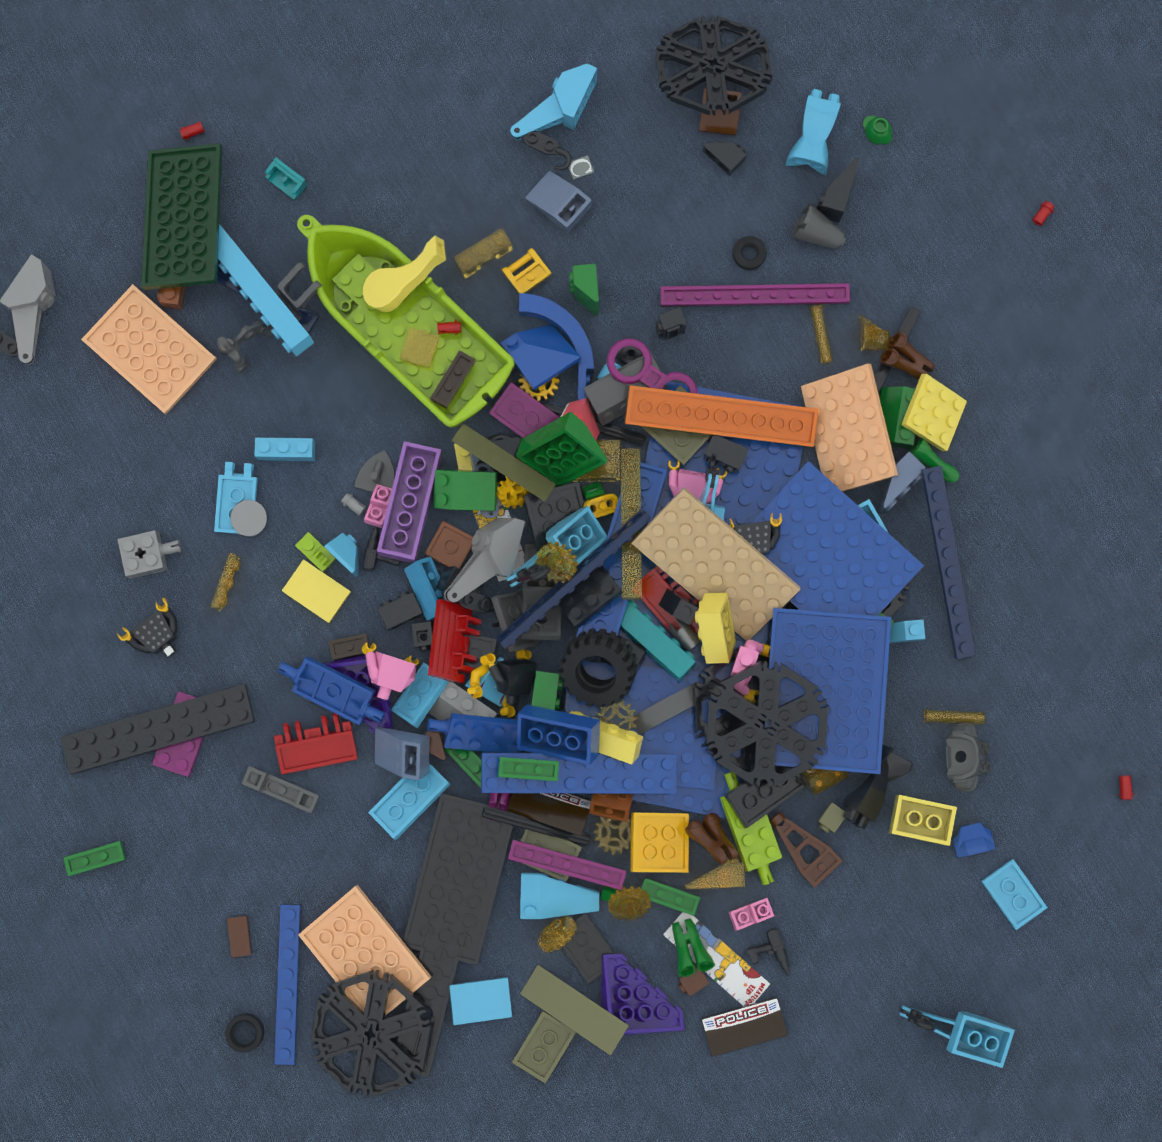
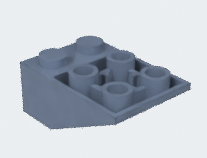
M550 170L525 197L529 203L566 234L573 229L592 207V200L587 195Z
M910 452L896 464L898 476L888 478L878 510L880 514L884 510L888 512L898 502L895 498L901 499L911 489L910 483L914 486L922 478L921 469L926 467Z
M375 727L376 765L400 777L421 780L429 773L430 736Z

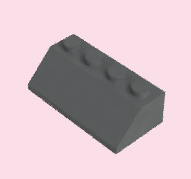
M651 354V357H652V366H654L655 368H657V369L660 371V369H659L657 363L655 362V360H654V358H653V356H652V354ZM643 355L617 370L625 376L637 375L644 365ZM608 374L583 389L594 416L601 426H604L626 413L629 385L647 386L641 381L635 384H623L615 380L611 374ZM666 384L663 386L664 390H668Z

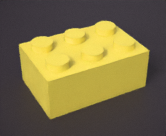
M704 593L702 601L699 602V609L695 612V621L699 623L698 637L702 640V656H705L706 664L729 663L736 644V637L728 593Z
M896 795L889 834L950 846L957 807Z

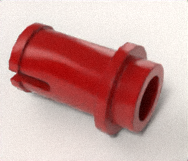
M200 121L187 127L182 126V129H179L184 140H190L189 138L205 132Z
M1048 201L1041 203V208L1032 218L1036 225L1042 226L1050 213L1054 212L1053 209L1055 207L1052 203Z
M461 321L438 322V335L450 333L458 335V333L462 332Z
M1119 776L1120 794L1118 796H1121V800L1133 799L1132 776Z

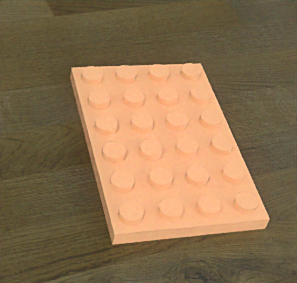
M133 284L81 339L165 415L217 360L214 355Z
M865 364L801 386L805 407L819 409L814 444L821 473L842 492L898 476L871 364Z
M358 885L298 934L335 982L373 970V973L379 970V977L381 979L384 978L386 972H389V975L393 974L410 991L415 992L432 977ZM360 982L346 987L345 994L364 1012L369 984ZM396 989L389 991L385 1016L406 999Z

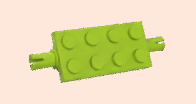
M730 771L723 774L729 791L739 785L735 773ZM725 796L719 797L745 872L757 869L762 885L774 882L768 865L773 861L781 859L782 855L767 814L750 827L744 828Z

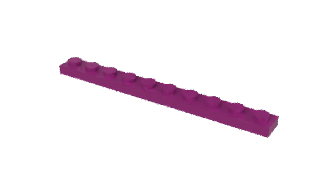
M849 283L661 286L660 297L661 307L849 304L850 287Z

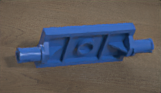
M308 656L304 658L302 666L298 669L283 661L279 666L280 669L277 670L278 673L292 679V682H294L292 692L358 725L363 723L365 716L379 724L384 719L383 716L386 713L371 706V700L375 693L374 689Z
M454 713L451 714L450 719H445V721L428 719L427 731L444 732V748L493 753H521V750H517V720Z

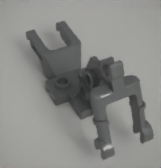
M302 262L295 265L278 284L279 292L274 290L298 321L302 317L296 311L306 308L307 302L317 292L316 289L322 286L319 281H315L298 300L292 299L288 292L291 283L301 274L300 271L305 268ZM259 319L251 326H244L234 340L220 336L217 339L218 350L221 354L226 353L233 360V364L236 366L235 369L241 374L244 372L243 369L249 367V364L241 357L239 345L262 334L270 338L274 335L271 332L274 328L271 325L266 326L262 319Z

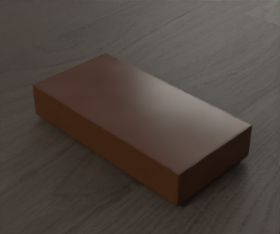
M248 916L227 918L231 958L252 955Z

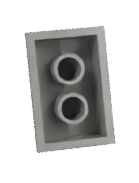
M449 681L429 711V714L436 719L444 721L445 719H450L452 713L494 718L498 715L451 681Z

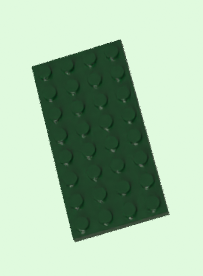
M220 143L148 151L141 287L144 290L217 283L222 146Z

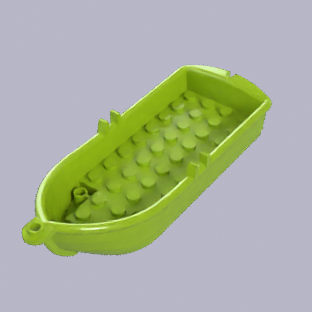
M303 215L298 219L297 227L299 231L308 238L307 256L311 280L313 283L319 281L322 285L316 290L324 307L344 329L441 422L448 427L456 428L488 403L485 399L488 396L493 399L508 379L515 364L514 359L449 298L441 286L438 287L431 277H426L396 309L390 312L378 311L369 306L364 300L362 293L366 278L377 269L397 268L412 261L396 246L372 232L345 225H321L311 215ZM305 223H310L309 226H304ZM461 321L462 332L458 333V335H455V333L438 335V322ZM460 350L476 359V362L449 407L445 409L431 401L430 397Z

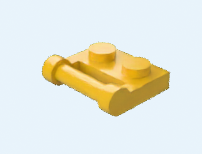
M530 248L527 254L509 267L501 269L502 273L519 294L529 292L551 276L550 270L533 248ZM531 259L534 260L533 264L515 277L513 276V272Z

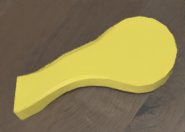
M434 236L426 243L421 254L409 264L397 268H382L373 271L366 278L363 285L362 294L365 302L381 312H390L396 309L437 265L446 261L444 240Z

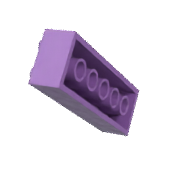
M404 441L377 548L378 556L409 563L417 561L435 487V470L439 469L442 459L441 449Z

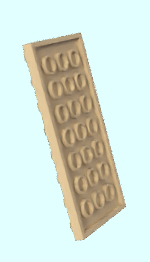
M685 487L675 495L631 543L697 600L702 601L704 593L727 592L734 631L746 641L750 640L773 617V608H782L800 590L798 584Z

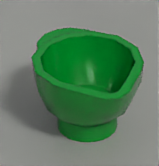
M868 116L864 119L863 128L865 129V136L870 142L874 144H888L891 142L892 128L888 120L875 116Z

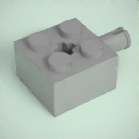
M155 530L118 539L125 576L130 579L168 570L165 555L182 551L181 547H179L181 546L179 540L162 544L160 533ZM142 551L146 552V554L143 555V558L139 557L142 554Z

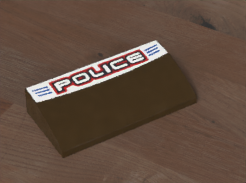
M512 793L507 811L581 836L590 810L591 801L568 793Z
M777 997L701 1018L712 1057L787 1036Z

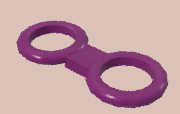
M625 338L617 341L610 348L607 355V367L615 380L623 384H635L641 381L647 387L663 389V386L671 380H680L688 386L690 393L698 394L695 382L688 375L681 372H671L665 375L652 366L650 351L643 342ZM626 346L637 348L644 358L642 370L634 376L622 375L615 366L617 352Z

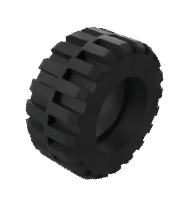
M600 628L597 632L596 629H589L587 634L583 631L571 640L560 662V677L563 678V686L568 687L567 692L571 696L574 694L577 701H585L588 706H592V704H596V707H603L604 704L611 706L614 705L615 700L619 702L624 698V695L628 694L636 677L638 664H636V654L632 653V646L625 643L626 639L621 636L619 638L616 636V632L611 631V633H608L606 629ZM588 656L603 657L613 665L616 676L606 680L596 679L585 671L582 659Z

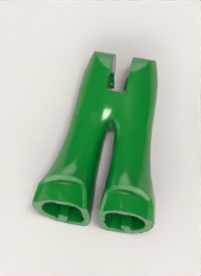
M919 438L909 450L925 466L930 468L942 466L945 482L954 483L959 479V473L956 468L941 460L924 439Z
M691 918L684 920L686 931H688L686 934L682 933L683 930L679 922L672 924L677 948L679 977H688L696 973L688 944L692 947L699 971L705 972L715 966L714 960L705 949Z

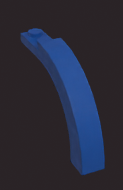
M520 293L519 315L539 318L554 325L568 338L574 350L580 355L581 360L578 361V400L587 398L583 388L590 385V374L586 373H594L592 349L583 328L559 304L538 295Z

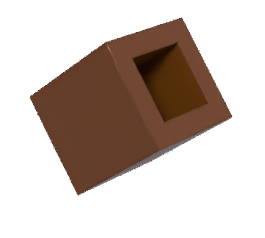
M695 966L696 973L693 975L678 978L680 980L678 986L683 994L688 993L691 996L709 984V981L703 972L698 970L697 966Z

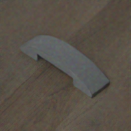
M694 684L631 717L639 734L641 735L693 707Z
M251 766L248 767L241 783L311 814L320 796Z

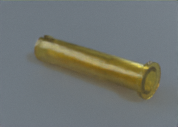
M811 306L809 311L812 314L820 362L828 363L833 360L822 308L824 306Z
M925 708L924 721L925 723L984 724L985 715L984 712L937 711Z

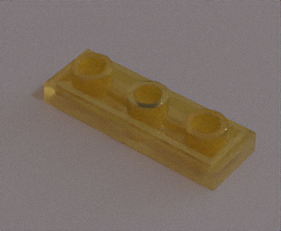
M229 552L210 606L213 609L220 611L222 607L225 608L228 602V597L226 596L228 589H232L235 580L233 579L234 572L239 570L241 564L239 556Z

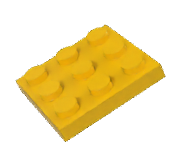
M631 813L630 872L688 873L689 836L686 834L685 828L689 824V814Z

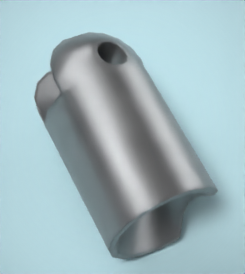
M676 618L682 628L677 630L670 623L669 630L684 649L690 651L701 640L688 624Z

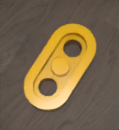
M605 494L587 500L583 507L589 506L590 508L592 505V513L598 518L614 513L619 498L615 494ZM608 500H609V502H610V506H609V507H608L607 504H606V502H607Z

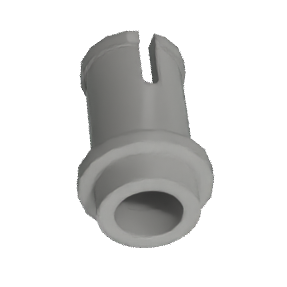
M347 493L341 501L343 506H347L360 516L366 509V506L355 499L353 494Z

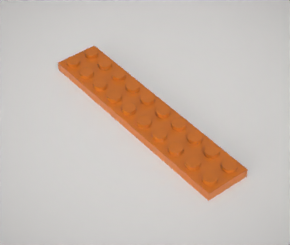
M629 385L624 424L814 447L819 409Z

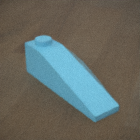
M521 873L520 919H545L599 911V891L580 885L565 883V880H556L547 877L543 873Z

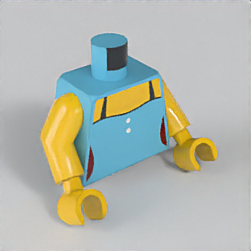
M499 657L497 661H505V659ZM480 665L471 672L470 680L465 685L468 687V694H473V698L484 697L500 707L502 705L503 708L500 709V714L502 716L507 715L508 718L513 717L515 709L506 703L507 695L498 692L495 681L489 671V665Z

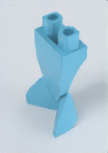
M813 89L811 94L808 95L804 109L802 136L791 149L785 165L797 166L808 164L817 172L826 176L829 162L826 140L832 131L841 103H839V95L832 93L829 95L828 100L821 98V90Z

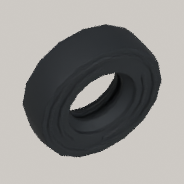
M742 237L734 245L733 258L742 269H757L766 259V247L762 240L757 237ZM751 246L755 248L757 255L754 259L748 260L744 258L742 251L745 247Z

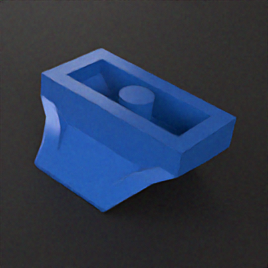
M981 822L960 827L957 836L952 838L956 858L995 849L991 831L986 829Z

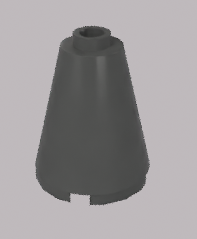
M807 204L801 212L803 215L795 222L791 233L792 237L831 249L841 248L846 240L844 237L845 233L815 206Z

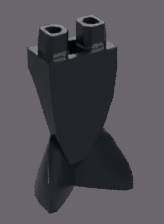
M883 744L880 774L871 773L854 792L846 796L842 804L847 807L843 817L864 830L869 821L875 823L885 799L887 783L907 774L913 766L911 762L892 753L893 748Z

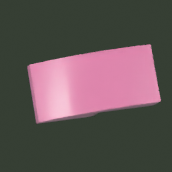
M376 484L364 523L379 528L383 527L392 491L391 488Z
M768 898L728 912L735 931L774 916Z

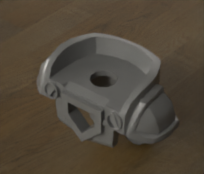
M971 723L956 725L946 737V744L948 746L946 747L947 777L958 790L964 792L974 791L977 787L978 775L991 772L990 762H985V754L990 753L989 742L977 739L975 727ZM959 751H963L966 754V760L961 763L959 762Z

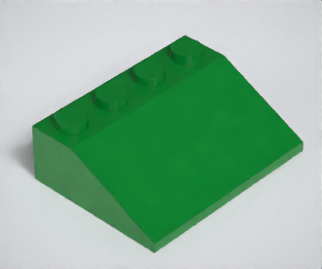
M572 412L522 438L516 453L518 459L556 484L555 487L563 486L608 461L586 424Z

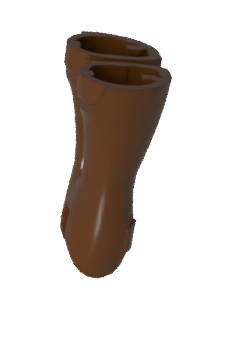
M899 331L890 338L886 345L889 349H886L880 358L883 364L900 369L917 380L920 379L921 374H928L930 376L926 371L933 372L935 365L909 343L907 336L903 332Z
M709 813L705 816L702 823L694 820L685 828L686 834L703 846L717 863L722 865L727 862V858L733 860L738 857L736 848L723 831L718 814Z

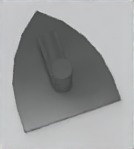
M385 450L375 454L366 461L359 471L354 487L374 492L376 484L392 489L395 479L394 468Z

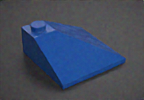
M552 324L514 333L500 343L501 347L514 359V367L534 390L581 360L580 355Z

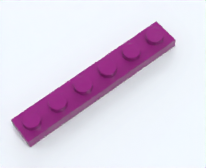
M513 840L508 856L510 860L622 890L626 871L516 840Z

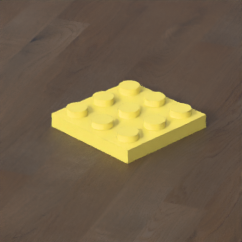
M921 374L901 425L942 452L948 451L967 401L928 374Z

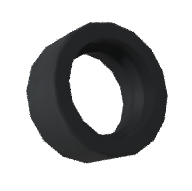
M248 1013L240 1014L231 1019L225 1030V1038L229 1047L241 1053L250 1052L258 1047L264 1037L262 1022L255 1015ZM242 1021L252 1023L256 1029L255 1039L247 1045L239 1044L233 1035L235 1026Z

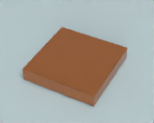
M442 521L425 555L447 567L455 566L461 569L472 549L473 536Z

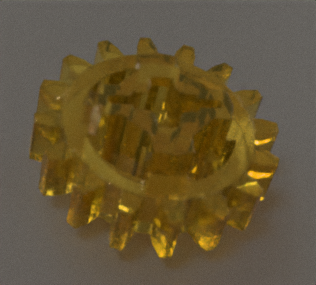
M549 542L546 546L543 545L536 554L538 558L535 563L540 564L539 566L548 565L551 568V571L547 574L548 581L554 579L556 584L559 581L565 583L566 580H570L577 571L575 567L578 565V562L574 561L577 556L570 554L572 549H565L566 544L559 546L558 542H555L554 545Z
M623 699L620 703L615 700L614 705L600 707L603 711L596 713V715L600 716V720L607 724L616 725L615 722L608 721L614 718L615 714L618 715V718L626 719L620 721L617 726L621 728L624 723H629L627 731H632V727H637L633 723V721L638 720V717H633L636 710L629 709L631 703L624 705L625 700ZM620 707L625 709L629 715H623L620 712ZM612 708V714L609 717H604L607 710Z
M600 817L602 823H596L595 825L599 829L594 830V833L598 834L595 841L600 840L601 842L598 847L605 846L604 852L611 849L612 854H615V850H618L621 854L623 847L628 850L627 844L631 843V826H629L631 819H628V822L621 821L622 823L619 825H612L609 821L616 819ZM603 826L607 829V836L602 838L601 834ZM608 826L615 830L617 828L620 830L618 835L621 841L616 837L611 838L609 836L611 831ZM625 828L628 830L626 840L622 837ZM610 841H617L620 845L610 846L608 843Z
M633 886L630 889L623 887L622 891L616 890V895L611 894V899H608L609 912L612 913L613 918L618 916V920L625 918L626 921H629L632 918L635 921L636 917L642 918L643 913H648V909L651 908L650 895L647 894L646 890L641 891V887L634 889Z
M562 916L560 919L556 918L543 928L542 933L539 934L540 937L537 939V944L545 953L548 951L552 953L554 949L559 950L575 935L574 931L577 929V924L569 916Z

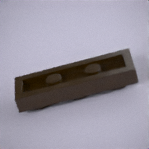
M459 350L430 397V400L447 409L474 366L476 359Z

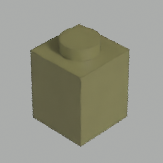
M830 802L817 820L820 823L819 828L826 833L830 831L835 833L845 819L843 817L845 811L833 802Z

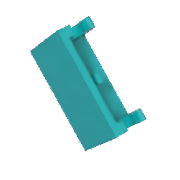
M276 157L265 171L267 174L265 178L294 201L307 187L306 180Z

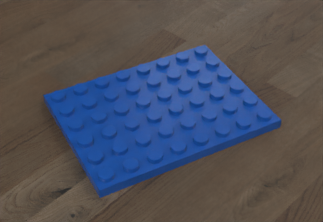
M809 461L752 522L770 521L771 513H773L774 519H779L780 513L782 514L780 538L776 547L770 550V554H764V556L800 586V590L789 600L798 610L878 616L924 566Z
M773 608L769 669H772L774 662L777 661V670H780V662L817 685L819 689L815 691H822V694L817 696V700L822 701L826 699L827 703L823 706L828 704L826 748L824 750L821 747H817L824 754L823 756L819 753L813 755V758L818 760V763L814 764L809 760L815 766L812 769L880 774L891 617ZM788 677L782 678L779 687L778 707L803 695L805 689ZM810 714L788 726L810 740H815L818 737L819 717L816 714ZM771 720L765 721V729L766 727H772ZM776 742L775 765L798 766L801 759Z
M582 661L585 671L596 679L606 680L616 676L615 669L611 665ZM641 666L628 694L624 695V698L619 702L615 700L614 705L607 706V704H604L603 707H596V704L588 706L585 701H577L574 694L571 696L567 692V687L565 712L578 711L590 718H598L604 723L615 724L621 729L634 731L640 735L631 717L695 682L700 681L703 684V679L698 675L706 673L690 671L681 682H678L664 668ZM715 673V677L722 681L723 673ZM709 697L701 702L702 720L706 724L708 723ZM693 707L641 734L643 740L639 754H677L676 787L714 790L715 759L717 758H713L712 754L705 750L708 746H701L706 741L704 736L696 738V735L701 733L702 730L694 733ZM719 709V710L717 711V713H716V719H717L718 717H720V710H721V709Z

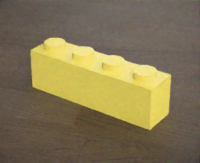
M571 711V712H570L571 714H576V715H580V716H585V715H583L581 712H578V711ZM600 720L599 753L633 764L639 757L643 736L638 735L634 731H627L615 724H607Z

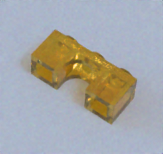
M501 228L454 257L455 264L463 277L467 278L479 271L482 264L494 257L498 259L513 250L512 243Z

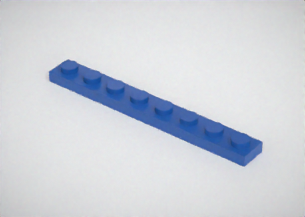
M280 905L274 1064L280 1065L295 1064L300 946L298 934H300L301 905Z

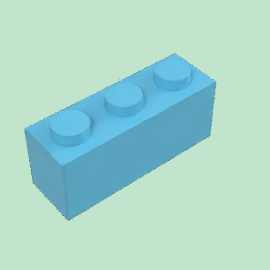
M255 438V457L257 460L315 461L316 442L313 438Z

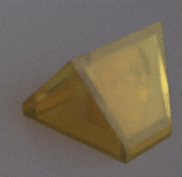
M859 314L860 350L889 349L886 346L890 340L889 331L883 330Z

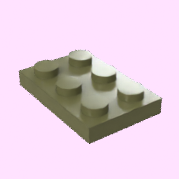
M527 829L520 841L574 857H578L582 848L573 842ZM528 865L556 879L565 880V883L569 877L565 874Z
M542 1011L512 1063L546 1083L576 1032L550 1014Z

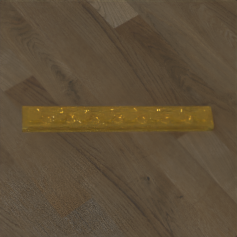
M621 449V518L623 525L641 509L640 449ZM640 529L634 533V537L630 541L622 544V600L642 599L641 551L631 544L632 540L641 532Z

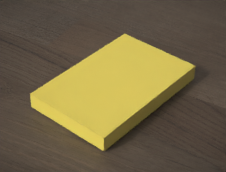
M304 559L282 589V592L329 624L351 593V591Z

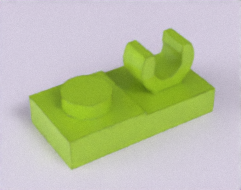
M309 532L295 545L322 572L336 560Z

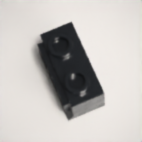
M680 307L658 315L655 328L658 336H662L666 340L678 336L679 333L685 334L687 324Z

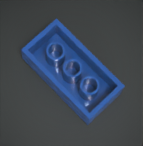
M526 705L518 713L517 750L542 753L546 756L588 765L598 757L600 719Z

